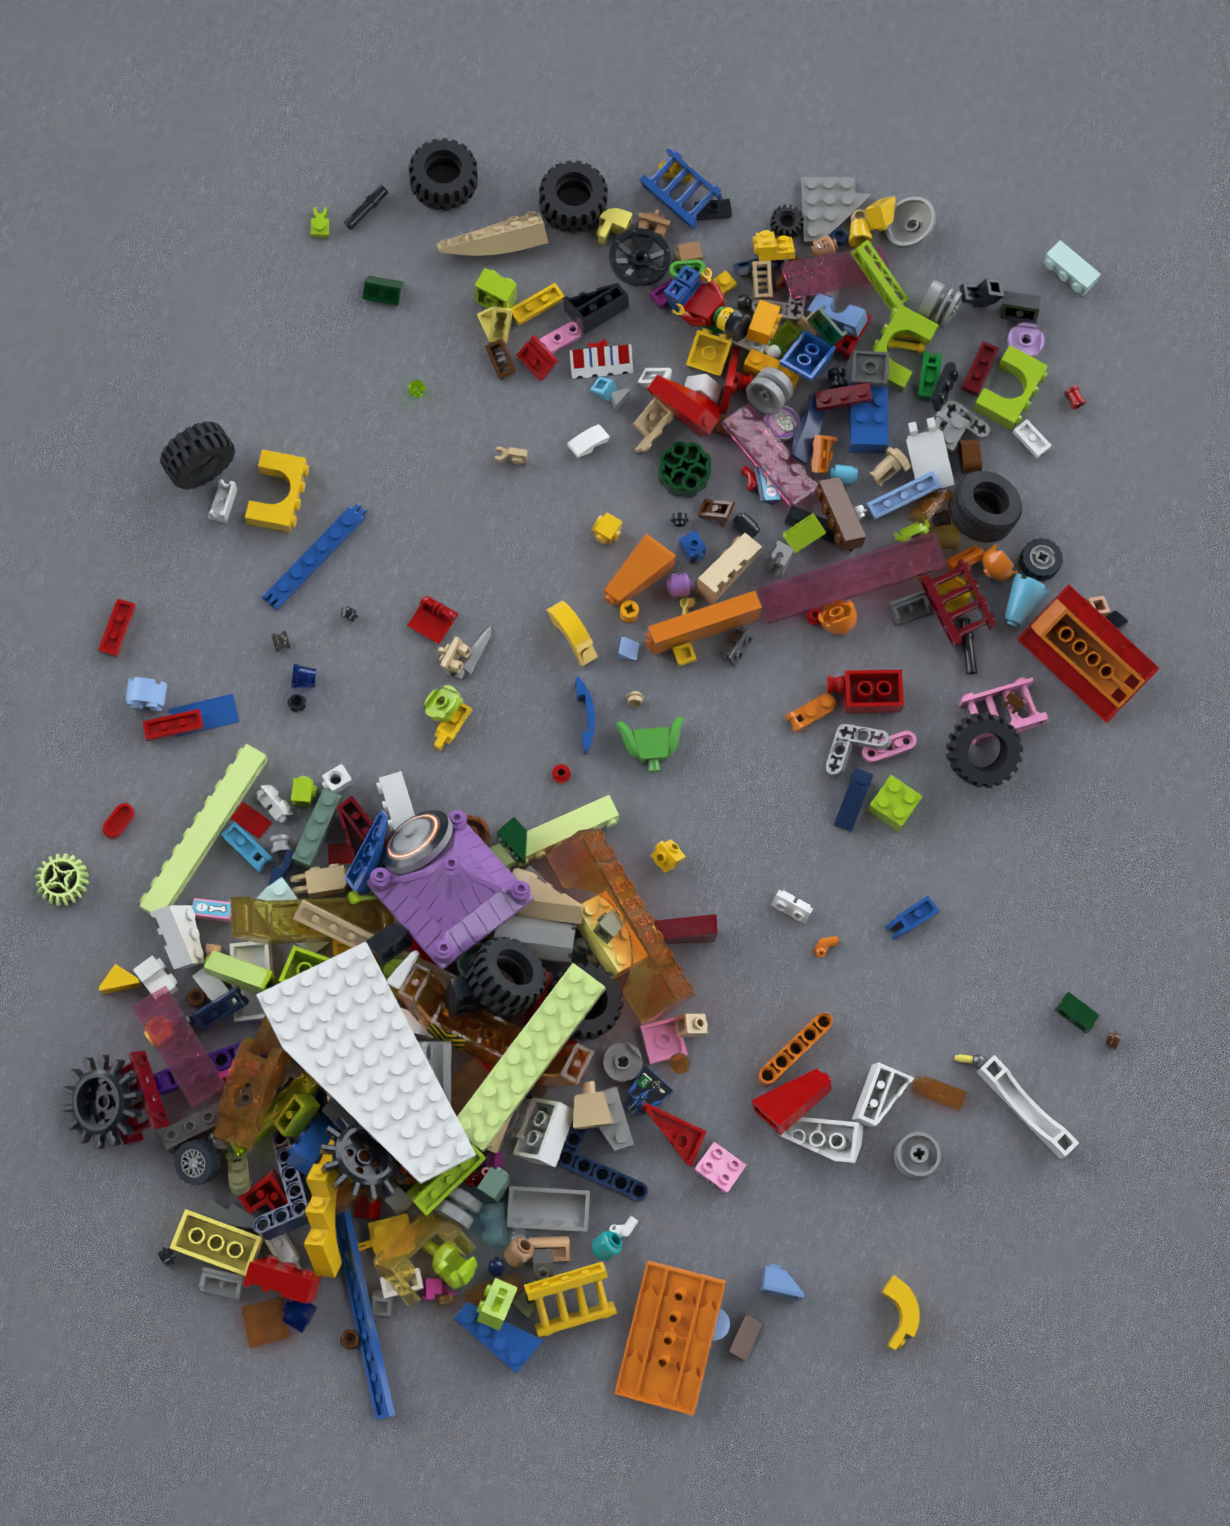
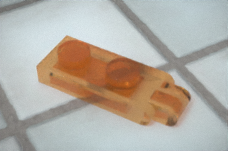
M925 1075L923 1078L915 1076L911 1086L912 1089L918 1091L917 1094L957 1111L961 1110L967 1094L964 1090Z
M517 1272L497 1277V1279L517 1287L515 1294L522 1292ZM495 1278L474 1284L471 1290L465 1291L468 1303L476 1302L479 1305L481 1300L485 1302L487 1297L484 1296V1292L488 1284H493Z

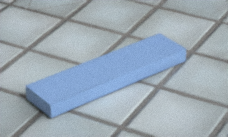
M934 471L866 503L873 519L876 520L941 488Z

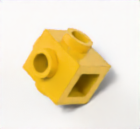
M672 839L665 843L664 841L659 842L654 847L655 851L650 855L655 864L664 873L676 868L686 857Z

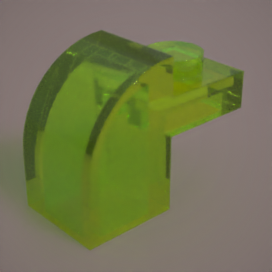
M788 319L776 331V335L773 340H770L769 346H779L781 349L780 358L791 348L802 332Z

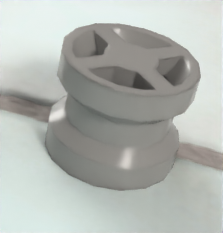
M282 834L270 837V843L273 845L271 849L273 855L286 854L287 849L291 850V847L288 845L289 835Z

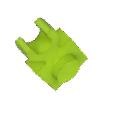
M314 207L313 213L315 218H311V238H329L330 222L329 218H326L327 208L324 207L323 213H318L317 207Z

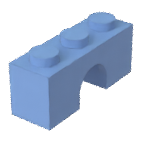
M817 293L807 309L808 315L825 305L827 308L823 311L842 332L847 330L848 333L846 335L858 337L868 320L866 310L849 304L844 312L834 313L836 309L834 299Z

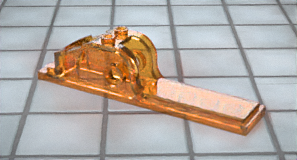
M266 1014L254 1038L247 1036L239 1046L231 1064L225 1088L217 1108L220 1119L213 1133L214 1139L249 1151L254 1146L291 1059V1056L282 1048ZM259 1053L267 1055L268 1058L265 1059L260 1057ZM246 1083H250L253 1093L252 1101L248 1105L237 1108L235 1105L241 1091L244 1090Z

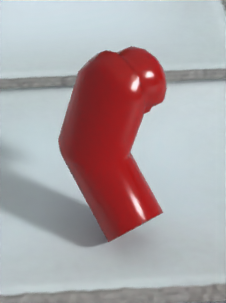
M745 465L740 470V473L748 479L749 483L746 484V488L753 492L759 486L758 476Z

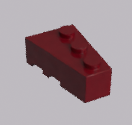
M352 795L339 804L337 810L354 860L373 822Z

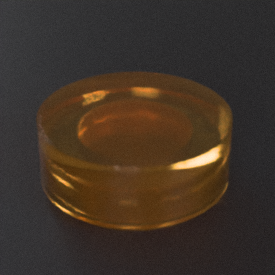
M676 1053L670 1058L669 1065L673 1072L682 1074L689 1069L690 1061L684 1053Z
M438 1296L436 1298L437 1306L457 1304V1296Z

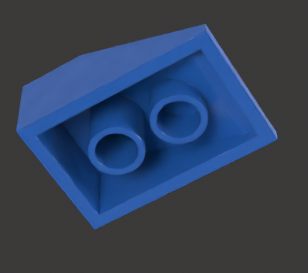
M804 330L780 360L779 364L812 381L823 373L830 364L836 347H831L825 340Z

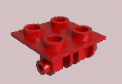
M426 595V597H422L420 600L421 605L407 627L440 644L459 613Z

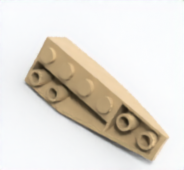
M528 212L525 214L526 216H512L506 221L452 239H443L440 243H437V248L440 253L455 255H496L547 244L548 239L540 213Z

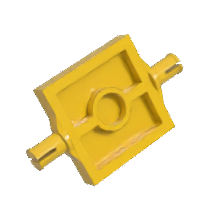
M407 1213L368 1223L370 1231L369 1240L358 1243V1247L366 1245L360 1247L359 1251L372 1248L377 1264L417 1253L415 1236L427 1234L426 1230L418 1232L419 1230L426 1229L424 1225L413 1228Z

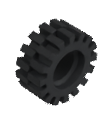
M784 204L783 208L779 206L777 210H774L770 226L775 236L779 234V237L788 236L793 239L794 236L797 237L802 230L804 217L801 216L802 212L798 211L796 206L792 209L793 205H789V208H787L786 204ZM782 218H790L794 224L786 227L780 223V220Z

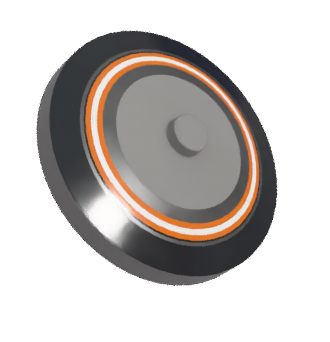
M439 810L424 811L407 819L386 840L381 855L383 864L389 871L397 874L412 872L432 861L450 840L453 830L451 820L444 812Z

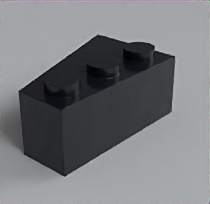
M615 283L596 288V291L581 292L578 296L570 298L568 296L563 297L565 312L577 323L582 332L586 334L628 309L629 297L621 285Z
M468 978L450 979L443 995V1001L450 1018L489 1009L487 1005L484 1006L480 1003L481 1000L474 996V990L470 989V980Z

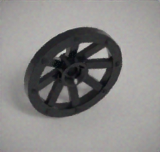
M645 228L629 229L621 233L613 241L609 252V263L614 274L621 281L633 286H648L661 280L669 269L671 259L669 246L663 237ZM638 237L649 238L644 249H640ZM632 238L633 252L623 244L627 239ZM656 242L661 250L648 255L652 245ZM619 248L629 258H616L617 249ZM664 256L662 266L649 262ZM618 265L632 266L626 272H623ZM645 268L657 272L648 277ZM636 270H639L642 278L633 277L631 275Z

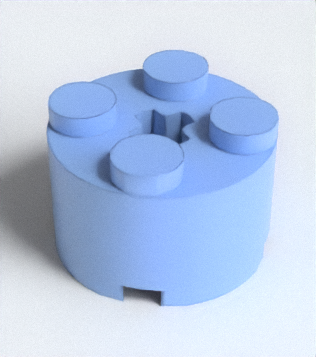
M134 677L133 680L129 678L125 702L133 709L142 710L144 706L149 707L151 711L161 712L165 703L167 683L161 681L159 685L156 684L154 679Z

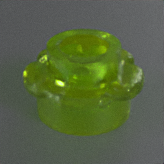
M413 380L408 385V392L411 396L421 397L426 392V386L421 380Z

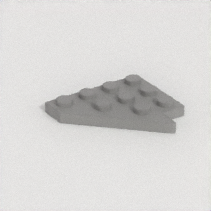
M801 177L802 216L804 217L803 245H813L814 240L826 235L830 236L834 230L840 228L851 217L854 211L860 209L870 199L869 193H855V177Z

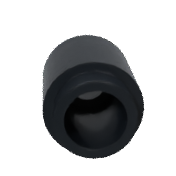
M739 513L733 519V527L742 535L746 533L753 539L760 531L758 523L746 513Z

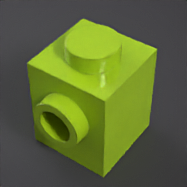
M307 776L294 778L291 795L292 805L312 807L313 797L316 798L317 786H314L313 779Z

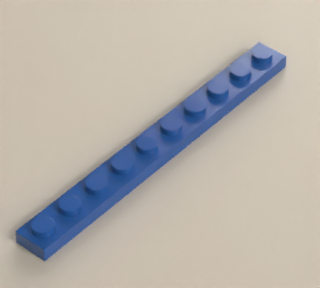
M349 1211L335 1216L336 1239L375 1418L380 1420L394 1416L395 1411L353 1221Z

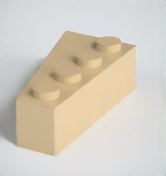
M746 533L741 537H736L732 542V546L724 550L720 557L698 578L695 592L713 605L761 553L762 546Z

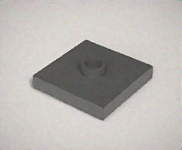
M853 350L851 385L870 382L871 387L888 388L889 352Z

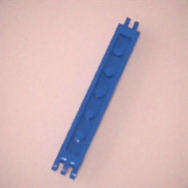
M359 503L354 507H348L263 595L262 599L264 601L269 599L268 604L270 606L277 601L273 606L277 611L364 521V515L367 510L363 508L358 512L362 507Z

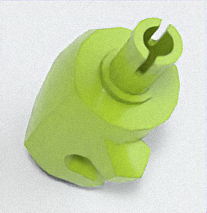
M428 1239L424 1243L423 1251L433 1256L432 1267L434 1271L453 1290L464 1287L470 1281L477 1267L474 1256L466 1260L460 1256L459 1248L451 1242H445L442 1246H439Z

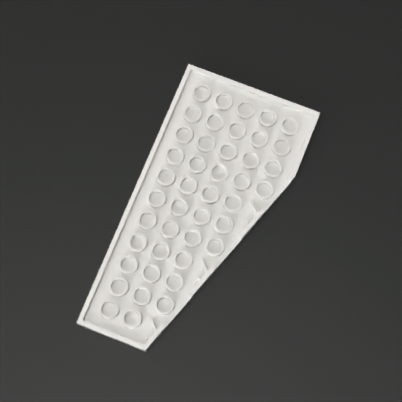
M367 942L256 994L283 1050L420 1184L476 1156Z

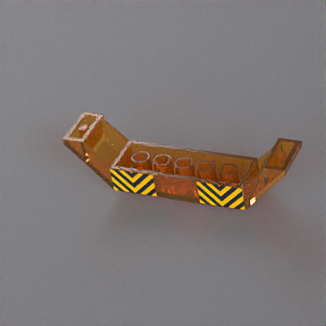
M415 962L397 993L398 998L430 1035L444 1042H451L452 1046L495 1067L523 1029L486 1010L450 1018L443 1001L446 989L433 975L432 970ZM578 1043L576 1045H564L533 1087L578 1086L594 1051Z

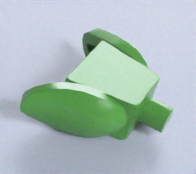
M678 716L673 721L670 729L669 727L635 729L632 732L622 721L615 723V726L621 734L628 753L633 758L639 759L640 763H648L649 772L654 773L660 771V762L666 761L667 757L673 755L677 750L680 731L685 718Z

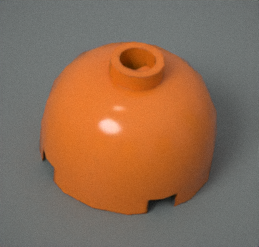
M994 544L983 556L982 563L985 569L982 571L989 579L993 577L997 581H1007L1014 577L1018 571L1012 570L1014 567L1013 563L1002 550L997 551L995 548L998 546Z
M843 599L833 601L823 607L824 611L822 614H818L822 627L832 635H845L857 623V612L850 600L848 602H844Z

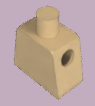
M594 1081L583 1082L584 1094L575 1095L573 1128L579 1130L614 1125L605 1093L595 1091Z

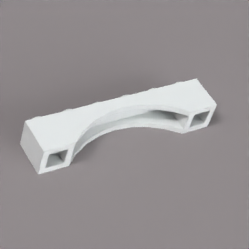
M995 1055L977 1071L980 1077L1059 1159L1064 1158L1079 1144L1063 1126L1047 1115L1026 1094L1008 1068Z

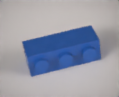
M322 1113L316 1119L312 1117L306 1126L309 1130L301 1132L297 1138L299 1143L296 1144L294 1142L288 1151L290 1156L286 1162L304 1175H307L321 1155V1153H318V1148L322 1144L328 1145L330 1138L323 1134L328 1126L338 1131V1128Z

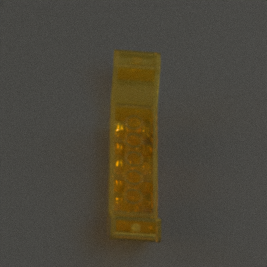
M251 896L230 897L232 938L262 944L337 941L293 919L302 900L373 935L397 920L377 897L376 899L364 900L356 904H351L348 898L267 901L251 898Z

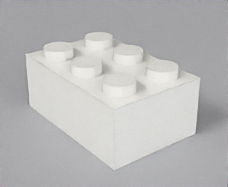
M533 1097L513 1155L531 1163L556 1167L573 1120L574 1109L557 1101Z

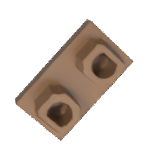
M656 209L655 213L648 212V214L639 212L637 226L638 228L655 231L664 238L669 233L671 221L659 215L660 210Z

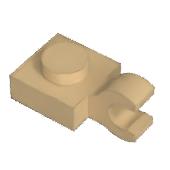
M496 447V452L503 454L502 456H495L496 462L501 463L508 459L509 462L516 465L527 463L528 450Z

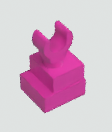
M426 1278L422 1280V1301L433 1300L435 1296L446 1293L448 1296L457 1294V1292L449 1290L448 1284L442 1285V1278Z

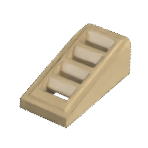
M753 261L754 300L772 299L771 261ZM767 267V270L757 271V268ZM757 275H767V278H757ZM767 282L766 286H758V283ZM758 290H767V293H758Z

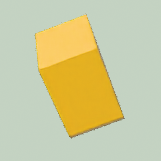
M115 964L99 986V991L103 995L141 987L142 984L137 977Z

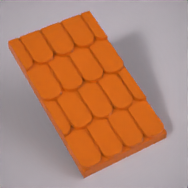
M648 1260L622 1360L615 1395L694 1415L721 1308L726 1280Z

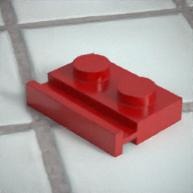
M534 335L530 337L531 339L525 343L516 356L540 381H543L559 360Z

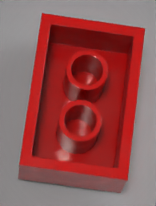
M902 669L845 670L843 675L844 713H901L904 707Z

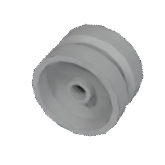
M766 367L747 386L746 395L751 405L763 414L774 415L791 398L794 389L790 379L782 371Z
M914 1132L906 1135L896 1145L893 1152V1162L896 1169L909 1179H921L928 1176L938 1167L941 1160V1150L938 1143L932 1136L923 1132ZM917 1153L919 1155V1159H917V1157H914L913 1154Z
M456 1187L446 1197L448 1201L443 1200L433 1210L455 1224L469 1229L474 1220L465 1210L471 1213H478L483 1204L467 1191Z

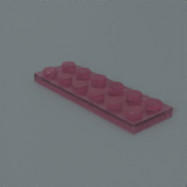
M882 245L873 246L889 269ZM853 250L784 262L781 265L792 299L868 285L871 282L850 254Z
M750 403L722 421L721 425L761 470L791 508L815 491L818 485L817 482L799 461L791 457L789 449Z
M166 985L131 1006L193 1109L228 1088Z

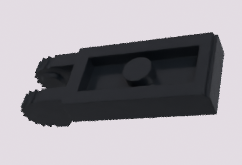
M953 362L945 365L932 393L931 401L935 411H940L944 404L947 403V396L953 388V382L958 379V372L955 370L956 366Z

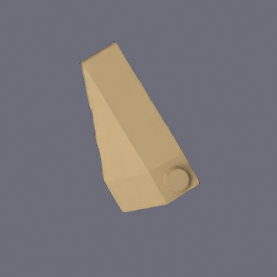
M519 868L513 870L512 874L518 881H525L529 884L530 893L534 897L532 902L515 914L516 916L574 924L582 923V904L565 893L560 894L552 888L553 885L550 883L545 884L537 879L538 876L532 872Z

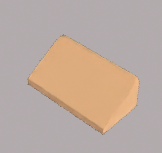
M569 1236L529 1238L534 1249H553V1262L570 1261Z

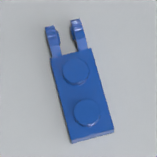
M928 895L897 915L894 920L885 925V928L887 930L892 929L900 922L903 928L892 935V938L895 940L939 913V909Z

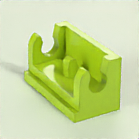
M812 513L782 534L789 546L794 549L793 552L797 553L826 534L815 514Z

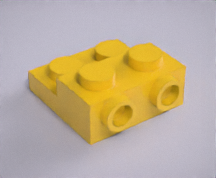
M768 230L756 233V236H753L754 254L758 255L759 261L795 259L792 237L780 236L775 238L774 232Z
M702 328V331L697 330L686 366L721 377L732 345V341L729 340L730 337L719 334V337L712 335L713 331Z

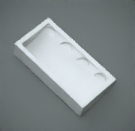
M269 939L229 944L231 957L268 969L274 973L272 942ZM241 989V994L246 996L250 1002L242 1009L233 1013L234 1022L268 1020L257 996ZM233 998V1004H234V1003L237 1002V1000H236L235 998Z

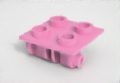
M713 1142L694 1170L697 1171V1175L699 1174L707 1178V1182L711 1181L712 1186L715 1184L717 1188L722 1190V1193L723 1191L728 1193L746 1167V1164Z

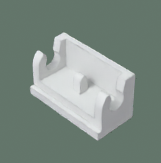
M220 479L208 519L227 523L237 492L235 482L230 481L229 484H226Z

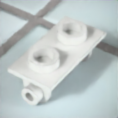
M260 786L262 789L256 793L257 799L265 808H268L270 805L273 806L268 812L276 821L282 823L286 820L285 815L294 814L290 810V805L285 800H281L278 796V791L273 786Z
M779 890L771 906L805 924L813 910L810 907L811 905L798 899L797 903H794L795 897L784 890L783 892Z

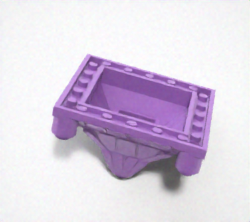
M454 810L449 813L448 818L453 826L452 835L444 849L432 861L417 870L403 874L393 873L387 867L385 869L376 868L371 872L370 879L366 881V885L392 915L409 930L413 939L441 971L534 900L533 895L530 893L529 884L516 879L467 824V816L460 810Z

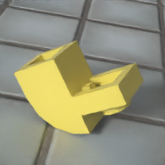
M619 208L604 211L599 217V228L596 233L598 244L605 246L611 232L620 235L627 231L632 223L633 213Z

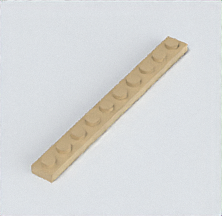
M305 900L301 901L293 919L351 948L364 943L374 936ZM404 950L394 958H407L410 952ZM418 957L420 959V982L445 993L450 979L460 978L446 970L441 971L438 966Z

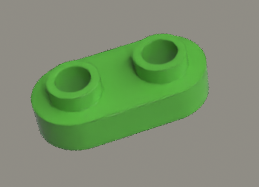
M698 259L675 261L670 265L669 274L672 279L676 280L678 274L675 272L681 271L685 265L698 270L699 273H704L703 270L706 266L703 261Z

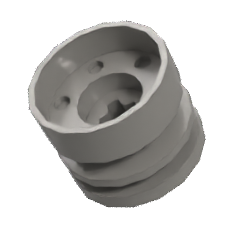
M934 280L920 305L918 314L927 319L933 313L936 314L935 323H938L942 317L941 326L945 328L954 318L960 306L962 293L958 291L955 297L952 298L954 289L951 288L947 294H944L945 284Z

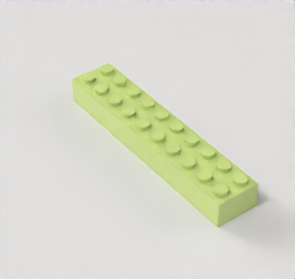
M574 963L571 964L457 1116L468 1140L482 1151L487 1149L606 990L605 986Z

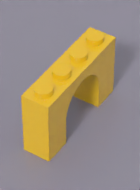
M262 449L258 463L259 473L282 478L289 483L291 488L288 496L277 504H266L249 500L245 514L246 524L291 533L292 527L296 526L297 516H295V513L301 506V499L299 497L300 493H304L305 482L303 481L304 477L308 476L309 465H307L306 458Z

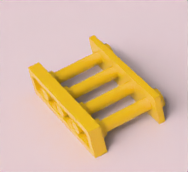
M603 1261L524 1285L528 1300H535L540 1323L534 1324L538 1337L550 1336L557 1331L601 1318L606 1319L617 1314L613 1301L607 1302L602 1280L608 1278ZM593 1282L600 1305L588 1308L582 1286ZM574 1288L580 1311L568 1314L563 1291ZM554 1294L560 1317L548 1320L543 1298Z

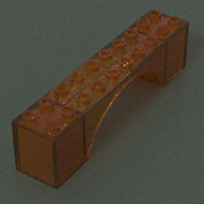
M599 827L579 830L546 854V857L564 888H581L594 892L604 898L617 911L627 929L632 951L630 974L623 992L642 1025L662 1019L696 996L693 987L684 976L682 967L677 964L673 957L672 950L666 945L663 934L655 926L654 919L647 912L643 900L636 893L634 884L625 874V869L617 860L615 851L606 841L604 832Z

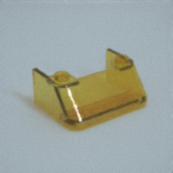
M433 1211L427 1216L424 1213L420 1214L386 1245L373 1260L376 1270L410 1308L420 1301L421 1298L408 1285V1282L415 1275L414 1266L409 1259L433 1236L437 1234L443 1241H452L464 1256L476 1248L453 1221Z

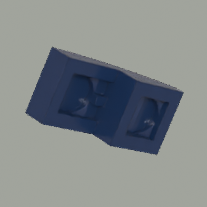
M287 849L282 868L273 867L268 883L269 886L281 877L283 879L286 878L294 864L292 856L295 851Z

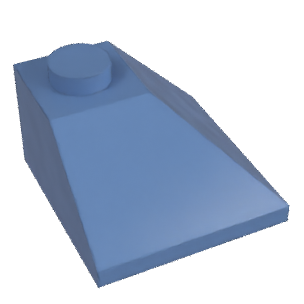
M770 1264L769 1267H764L759 1292L798 1301L804 1298L803 1291L786 1270H781L782 1266Z

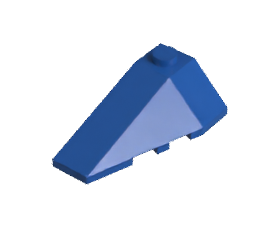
M383 810L379 811L344 877L352 890L356 892H370L366 881L370 879L371 872L380 867L389 817Z

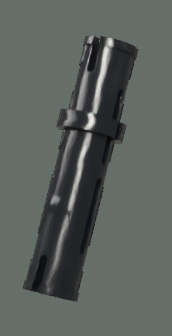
M379 185L344 221L345 226L353 230L373 208L379 205L378 203L389 193L383 185Z
M959 619L960 629L971 624V619ZM970 632L962 636L963 638L961 639L966 675L978 673L973 644L975 637Z

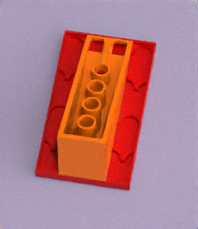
M1070 584L1016 638L1106 723L1160 669Z

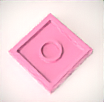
M676 1017L639 1027L649 1065L688 1055L684 1038L677 1037Z

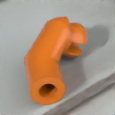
M832 936L819 939L814 948V954L819 958L825 957L829 947L839 945L838 937Z

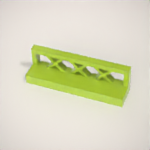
M866 240L850 252L891 312L894 308L898 309L900 304L903 305L909 299L869 240ZM865 246H866L867 249L869 250V252H870L869 254H868L867 251L865 250V248H864ZM895 292L901 296L902 300L899 299Z

